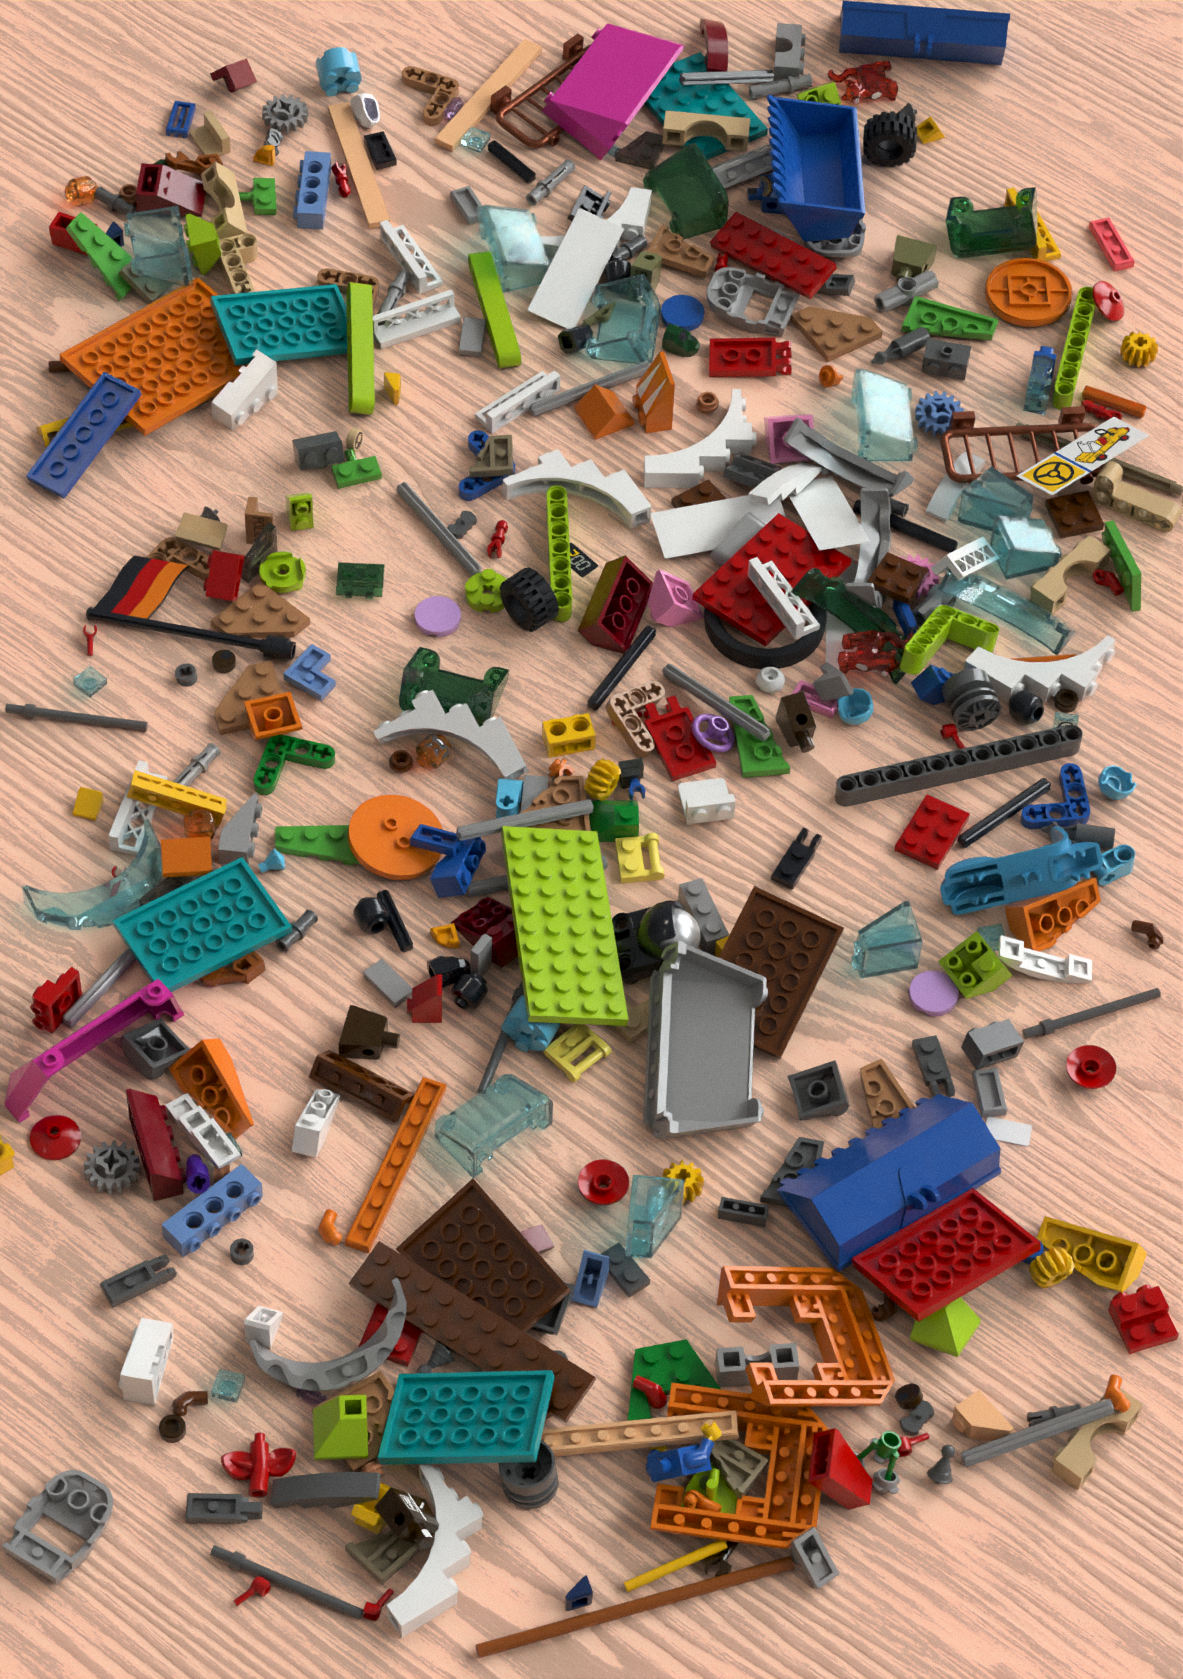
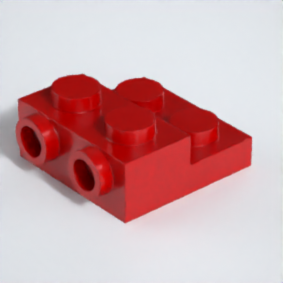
M70 967L65 974L62 973L58 977L56 984L47 979L42 986L35 989L32 995L33 1004L30 1006V1009L35 1013V1018L32 1022L38 1029H45L53 1034L62 1024V1016L82 996L78 970Z
M1146 1284L1139 1287L1136 1293L1128 1295L1127 1292H1120L1112 1298L1113 1300L1110 1302L1108 1312L1129 1354L1178 1339L1179 1334L1168 1314L1169 1305L1159 1286L1152 1288L1151 1285Z

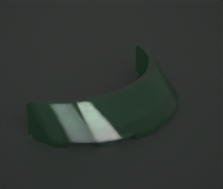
M817 568L809 570L792 589L791 593L820 606L852 629L879 657L886 667L892 682L897 685L907 674L900 669L905 646L909 642L907 636L902 635L896 629L898 625L882 609L874 608L850 594L846 590V584L842 579L836 576L832 578L826 577Z

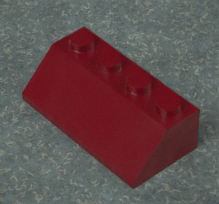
M626 555L607 562L577 631L592 646L624 654L630 647L643 616L653 582Z
M127 1089L126 1098L129 1119L153 1201L184 1194L183 1184L187 1183L184 1168L179 1169L177 1162H181L178 1148L172 1147L171 1141H174L171 1126H166L164 1121L168 1120L165 1105H160L158 1097L155 1095Z

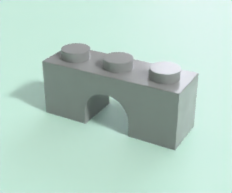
M777 23L774 81L786 79L788 76L799 77V75H803L804 62H800V60L804 61L805 48H801V46H805L806 34L802 33V25Z
M702 878L679 884L678 902L686 912L693 916L699 926V947L701 951L715 956L716 941L729 936V933Z
M796 1343L772 1344L766 1353L758 1356L744 1354L743 1347L717 1348L715 1367L719 1387L750 1385L745 1371V1367L749 1363H772L778 1380L798 1379L799 1360Z

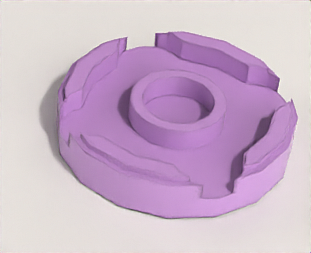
M432 596L420 602L415 609V624L426 635L430 636L432 634L436 635V637H444L452 634L459 627L461 610L457 603L449 598Z
M925 971L918 974L911 981L908 994L911 1004L917 1011L920 1012L921 1010L926 1015L933 1017L951 1012L957 1003L959 992L958 987L947 974L939 971Z

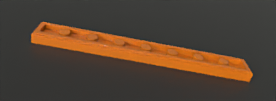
M426 1077L422 1078L345 1239L346 1246L370 1253L446 1092L447 1084Z

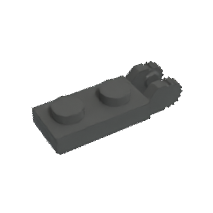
M937 1035L914 1039L912 1041V1048L931 1097L940 1094L937 1084L942 1083L947 1096H955L954 1084Z
M162 1255L150 1261L146 1260L101 1282L100 1287L110 1305L114 1308L160 1284L171 1281L176 1277L177 1272L175 1268L171 1267L155 1274L154 1271H158L170 1263L167 1255Z

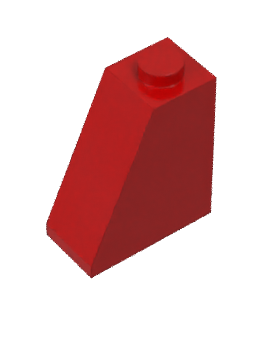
M833 1428L815 1433L808 1483L848 1510L870 1505L873 1480L839 1430Z

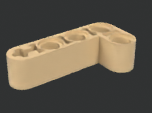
M246 233L219 240L221 256L218 258V264L230 294L255 292L245 264L254 262L258 258L256 236Z
M1114 461L1106 462L1095 479L1092 493L1093 500L1103 507L1161 531H1172L1182 514L1181 507L1172 501L1121 481L1123 475L1122 467Z

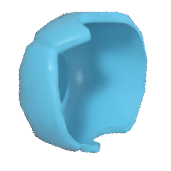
M853 688V694L837 699L838 712L841 720L845 723L859 725L869 720L873 714L874 707L869 692L864 689Z
M1115 765L1105 767L1098 777L1100 790L1107 798L1113 800L1127 798L1137 786L1136 783L1132 782V773L1125 772L1121 767Z

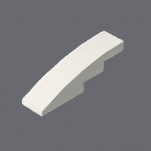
M804 462L788 466L756 486L749 493L750 501L769 506L775 499L784 500L789 494L798 495L822 471V468Z
M187 1093L165 1105L167 1113L182 1132L218 1169L241 1157V1154L214 1118L210 1119L201 1106L197 1107Z

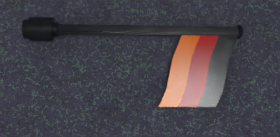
M133 556L121 569L105 596L94 608L89 607L86 611V618L89 621L93 619L256 649L263 653L264 658L279 661L293 660L296 652V642L291 641L290 638L267 635L266 639L259 640L151 620L150 617L163 604L176 580L189 568L185 564Z

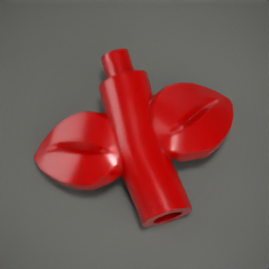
M258 1432L254 1434V1441L250 1443V1453L244 1451L226 1453L221 1456V1463L226 1473L233 1479L238 1481L250 1479L249 1496L262 1498L267 1495L269 1476L282 1477L287 1474L294 1465L296 1451L284 1447L272 1450L269 1453V1444L265 1441V1434Z

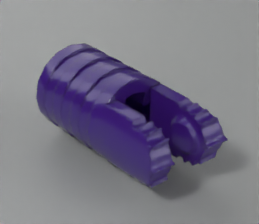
M192 1154L187 1158L186 1162L187 1187L193 1193H204L210 1186L209 1171L207 1166L202 1163L201 1157L198 1154Z

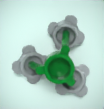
M893 1431L883 1432L879 1439L873 1438L870 1441V1445L860 1454L856 1452L854 1454L863 1467H865L863 1458L873 1450L875 1454L873 1458L877 1463L890 1460L887 1468L880 1469L874 1473L875 1481L872 1487L882 1493L897 1494L899 1490L897 1484H899L900 1479L893 1469L896 1460L899 1458L897 1450L901 1446L902 1441L899 1435Z

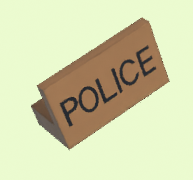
M248 497L245 510L246 544L274 547L273 513L259 512L258 497Z

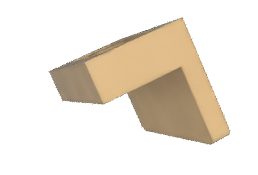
M211 110L204 112V126L190 130V136L203 155L218 154V156L230 153L229 135Z
M184 512L180 526L177 527L175 537L182 541L221 551L228 525Z

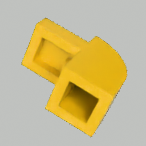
M380 1482L378 1500L354 1505L350 1515L356 1517L355 1524L376 1534H380L385 1529L387 1523L374 1507L390 1489V1486Z

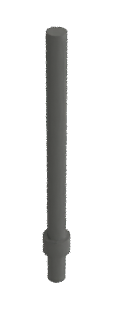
M7 703L5 707V713L24 715V718L34 719V717L140 731H147L148 722L38 708L34 704H25L23 706Z
M522 980L519 988H516L513 993V1003L509 1012L519 997L524 995ZM501 1030L477 1090V1093L481 1096L487 1095L510 1035L506 1034L503 1030Z
M1158 988L1055 1020L1046 1019L1040 1021L1039 1025L1023 1029L1022 1034L1025 1039L1040 1034L1043 1036L1054 1033L1056 1029L1160 998L1161 993Z
M216 1545L211 1550V1556L229 1563V1567L238 1571L243 1569L263 1577L268 1581L358 1620L363 1615V1609L246 1559V1555L237 1551L232 1553Z

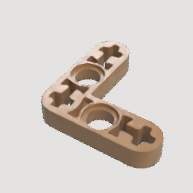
M408 66L402 70V83L405 86L433 94L423 110V122L428 126L439 125L459 94V83L457 80L414 66ZM426 81H434L435 84L429 85V84H426L425 82H426ZM444 100L446 103L438 104L436 101Z
M328 268L318 272V286L337 284L340 293L344 294L347 293L348 286L343 284L345 281L372 285V305L374 310L379 295V280L376 277Z
M174 537L162 540L146 557L185 564L189 567L186 571L202 580L209 577L210 568H207L209 556ZM187 556H193L194 558H196L192 562H186L183 560Z
M654 680L612 696L606 704L608 715L633 753L639 757H647L655 747L654 739L636 713L645 709L644 705L652 702L657 704L663 698L665 689L661 683ZM630 696L638 697L640 704L634 703ZM625 722H631L635 726V730L627 728Z

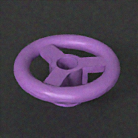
M701 714L693 720V735L703 747L713 752L721 753L729 751L734 746L735 734L723 717L713 714ZM702 721H707L709 728L705 732L700 733L699 724ZM706 739L718 740L724 745H715Z

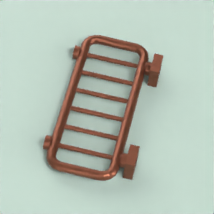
M578 33L563 44L562 59L566 62L512 101V89L506 85L491 95L490 111L496 115L497 123L530 148H540L547 143L552 147L556 146L560 140L559 135L565 130L558 125L547 132L518 111L516 107L527 100L542 112L543 107L530 97L540 90L548 95L550 91L545 86L554 80L561 84L564 82L559 76L569 69L573 70V66L578 63L590 47L588 45L583 49L584 37ZM513 111L544 134V136L537 140L531 139L505 120L504 116Z
M1084 406L1062 407L1058 424L973 428L976 419L974 411L952 412L949 430L945 431L940 437V446L948 477L957 483H969L970 489L978 490L983 486V483L1024 481L1017 477L1022 472L1019 469L1012 435L1029 434L1037 464L1040 462L1034 434L1051 433L1056 452L1060 450L1056 433L1073 432L1074 439L1076 440L1079 438L1078 432H1089L1097 426L1091 423H1083L1085 416ZM1007 435L1015 472L998 473L990 436ZM985 436L993 473L976 474L968 437ZM963 437L971 474L963 475L955 471L949 439ZM1104 464L1080 478V483L1084 485L1092 483L1093 477H1097Z

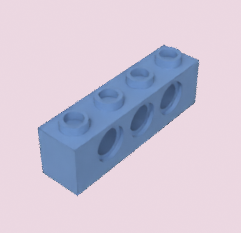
M305 151L304 160H300V173L302 175H298L297 186L300 188V191L296 190L295 203H298V206H294L293 219H297V228L323 229L331 175V153Z
M240 1164L207 1191L162 1223L163 1238L182 1257L190 1252H195L205 1240L216 1236L222 1227L229 1222L236 1221L243 1211L259 1203L263 1197L262 1183L245 1166ZM234 1195L239 1196V1197H237V1198H230L231 1196H234ZM191 1226H199L195 1229L190 1228Z

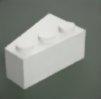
M257 349L252 354L255 358L247 367L243 365L239 369L241 374L233 383L229 381L211 402L212 417L232 431L237 426L242 425L254 412H258L266 402L272 400L278 393L277 364Z
M141 1318L139 1326L134 1328L132 1344L127 1352L126 1360L120 1373L119 1389L122 1390L123 1400L155 1406L174 1338L173 1323Z

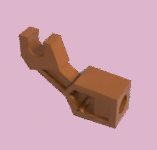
M177 151L176 158L172 157L170 153L165 154L168 167L174 170L178 169L195 173L200 177L214 162L223 166L218 154L200 155L195 161L190 160L181 151Z
M253 951L233 961V968L224 969V967H221L199 979L206 986L210 987L233 982L249 984L265 971V963Z

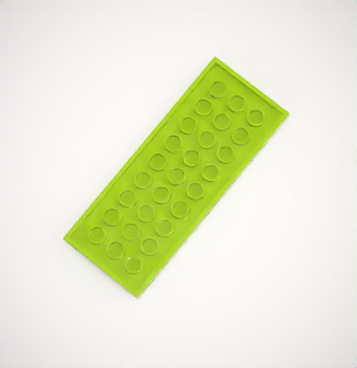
M502 826L501 839L528 1022L627 1026L629 1019L597 831Z

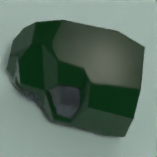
M675 324L668 325L662 338V348L669 353L681 357L694 356L700 348L697 338Z

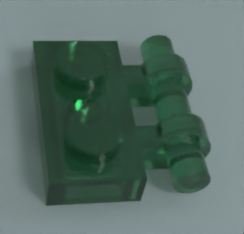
M338 562L336 595L345 596V598L365 596L366 599L383 597L385 564Z

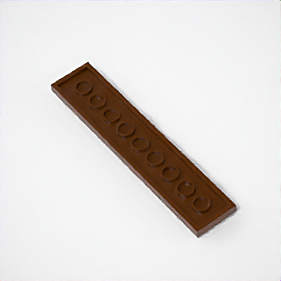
M378 1241L349 1282L350 1287L389 1311L395 1289L392 1280L397 1278L400 1281L407 1302L405 1322L433 1340L440 1342L443 1346L484 1372L552 1370L555 1378L547 1412L564 1423L568 1422L596 1381L595 1376Z

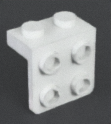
M723 778L685 782L678 785L686 825L734 819L735 797L734 794H728L726 782Z

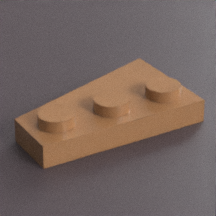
M664 224L661 225L646 251L660 255L664 265L706 278L714 264V257L695 245H689L683 241V237L679 234H672Z
M883 1059L860 1068L859 1074L874 1128H882V1121L886 1118H899L898 1112L903 1108H915Z

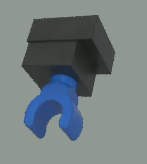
M642 758L619 761L618 766L621 769L619 781L621 782L622 789L629 788L630 800H633L634 792H640L644 799L646 790L640 784V779L643 778L644 772Z

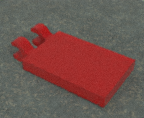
M776 337L710 339L709 377L776 376V371L783 375H791V342H776ZM776 355H779L782 359H776Z
M675 695L666 698L668 704L665 705L668 713L659 715L653 702L644 705L646 709L643 712L646 719L644 720V726L654 739L655 749L672 782L716 768L717 762L711 750L703 747L693 735L692 723L694 717L688 706L681 708Z

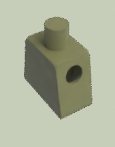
M897 235L891 274L897 277V282L902 277L913 278L928 271L935 261L937 245Z
M645 251L640 252L631 266L628 299L649 305L660 280L662 257L660 255ZM643 281L647 283L645 287L641 285Z

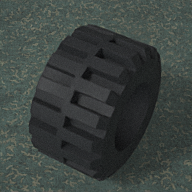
M885 111L881 112L880 115L875 114L873 118L867 120L864 126L863 152L864 155H867L869 161L873 160L874 164H880L882 167H894L895 165L902 166L903 163H908L910 158L915 156L917 127H915V122L911 121L909 116H904L900 112L897 114L895 111H890V113Z
M529 567L524 568L501 583L500 596L503 605L510 617L524 630L536 631L558 615L559 607L556 596L549 583L536 570H532Z

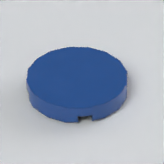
M675 295L668 298L662 304L661 319L667 327L669 324H675L684 330L692 331L698 328L704 320V307L698 299L692 296Z

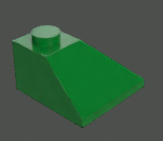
M591 800L593 812L589 813L591 831H597L599 842H615V838L639 836V806L637 800Z

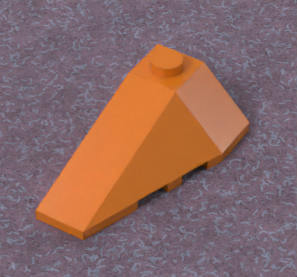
M1090 878L1077 882L1066 890L1017 901L1004 906L1010 931L1018 940L1024 941L1025 948L1040 952L1052 947L1057 942V938L1072 929L1071 925L1079 918L1087 915L1101 899L1096 878Z
M220 1038L201 1040L169 1067L180 1089L185 1094H190L197 1101L198 1106L206 1109L213 1116L217 1124L234 1139L238 1138L254 1125L232 1058Z

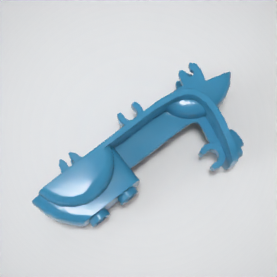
M1059 826L1051 827L1052 844L998 858L986 856L968 858L951 865L946 870L945 879L940 887L943 903L951 905L952 912L955 915H961L1066 890L1074 886L1077 881H1080L1081 877L1089 879V872L1102 867L1103 860L1100 846L1095 842L1072 844L1065 830Z

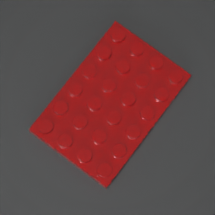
M778 513L693 593L692 600L766 647L786 627L748 577L749 560L757 557L762 564L772 561L805 606L808 607L851 565V559L835 548L819 550L808 531ZM769 570V574L772 576V578H774V575ZM792 604L795 607V609L798 610V607L795 604Z
M972 1188L852 1258V1266L919 1322L1041 1250V1244L1039 1240Z

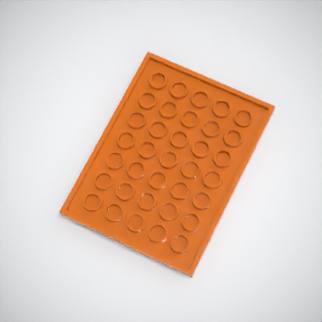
M198 277L59 354L60 361L90 388L93 387L102 373L106 372L139 389L142 395L125 419L144 436L219 394L229 381L233 383L241 374L239 369L243 366L234 364L211 307V296H217L218 294Z

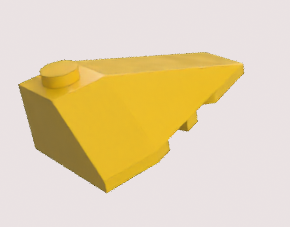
M1044 1216L1036 1238L1049 1250L1057 1247L1065 1249L1073 1259L1074 1268L1098 1286L1121 1293L1139 1277L1147 1252L1139 1243Z

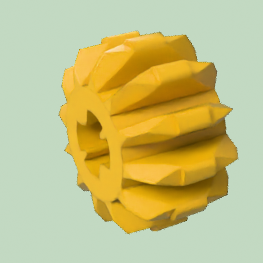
M1139 331L1135 334L1131 332L1129 336L1124 337L1120 347V354L1123 357V361L1129 362V366L1135 364L1138 368L1140 365L1147 367L1149 363H1153L1156 359L1158 344L1155 337H1150L1149 333L1142 334Z
M602 758L596 761L585 780L584 790L596 800L603 801L608 799L617 786L621 769L610 760Z
M683 1160L680 1161L679 1165L671 1162L669 1168H664L662 1179L660 1180L664 1196H671L670 1200L672 1203L677 1199L680 1200L682 1205L686 1199L693 1203L695 1196L702 1194V1187L704 1186L701 1169H694L693 1162L688 1165H684Z
M1062 1247L1051 1248L1049 1251L1037 1256L1030 1263L1028 1270L1033 1281L1038 1286L1047 1288L1053 1287L1057 1283L1060 1284L1062 1280L1067 1279V1276L1072 1274L1075 1265L1070 1254Z

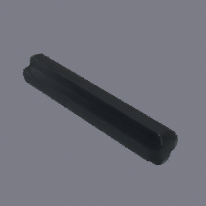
M496 140L488 144V151L527 183H531L536 179V173Z
M379 891L377 898L382 901L389 914L388 925L402 952L412 950L413 942L389 891Z

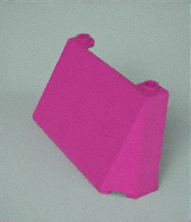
M608 23L602 30L598 27L591 37L594 41L555 94L550 92L543 101L546 103V106L542 112L595 154L598 159L602 160L682 52L684 45Z
M159 979L133 993L10 1073L4 1106L21 1123L30 1117L28 1108L49 1078L147 1013H150L155 1020H158L161 1014H168L173 1022L184 1016V1012L175 996Z

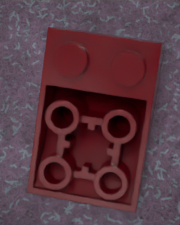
M141 163L136 190L137 213L180 216L192 214L196 217H202L206 196L202 181L165 165Z
M487 896L451 922V924H455L456 930L473 947L482 935L486 934L492 937V963L503 968L518 957L511 907Z

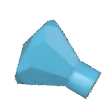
M275 848L271 850L266 860L258 864L261 872L285 870L284 856Z

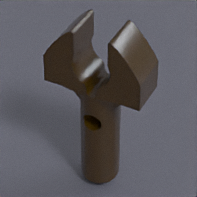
M727 1541V1549L720 1551L719 1554H713L704 1558L705 1574L707 1575L711 1566L720 1563V1569L716 1572L715 1577L730 1573L732 1565L728 1563V1558L739 1542Z

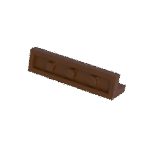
M331 1050L316 1056L308 1077L394 1123L399 1121L404 1105L411 1102L414 1097V1093Z

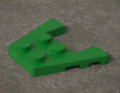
M687 1339L635 1349L628 1421L652 1419L645 1393L632 1386L634 1379L638 1375L660 1385L665 1395H670L671 1383L721 1389Z

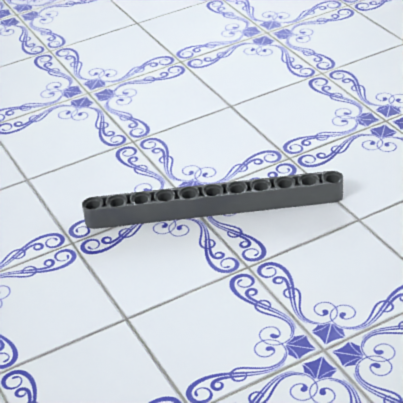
M1065 725L843 775L837 779L834 798L840 806L848 807L1073 756L1079 752L1083 732L1077 725Z

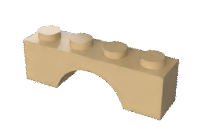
M666 111L663 144L684 146L688 140L694 137L710 136L718 139L726 150L747 152L750 118Z
M214 162L201 174L204 190L215 200L220 210L211 219V223L214 224L219 239L246 234L247 229L235 173Z
M1090 535L1084 541H1079L1069 554L1062 556L1055 567L1051 566L1047 570L1044 577L1034 581L1030 588V602L1052 616L1066 603L1068 587L1064 581L1076 575L1092 577L1095 570H1103L1108 565L1111 550Z
M1121 1388L1120 1391L1130 1401L1129 1410L1121 1413L1114 1409L1113 1414L1084 1424L1080 1430L1076 1428L1068 1438V1445L1065 1448L1060 1447L1052 1458L1054 1461L1052 1472L1077 1490L1091 1476L1097 1459L1091 1450L1090 1442L1096 1436L1103 1433L1113 1432L1125 1435L1140 1416L1143 1404ZM1104 1395L1102 1396L1100 1401L1105 1400Z

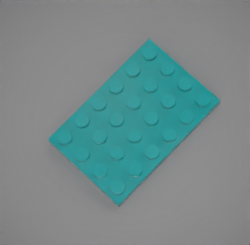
M701 52L674 62L644 103L663 127L665 112L676 111L750 118L748 143L766 136L768 133V128L729 84L681 85L679 82L681 73L709 72L706 71L705 56ZM710 136L694 137L688 140L684 146H681L695 164L730 151L726 150L718 139Z
M337 284L211 296V307L235 365L250 364L255 358L252 354L256 349L273 361L347 354V311Z
M243 857L113 920L114 928L150 981L154 982L159 979L170 992L292 932L291 924Z
M553 1371L399 1374L378 1454L379 1463L381 1465L536 1462L555 1378Z

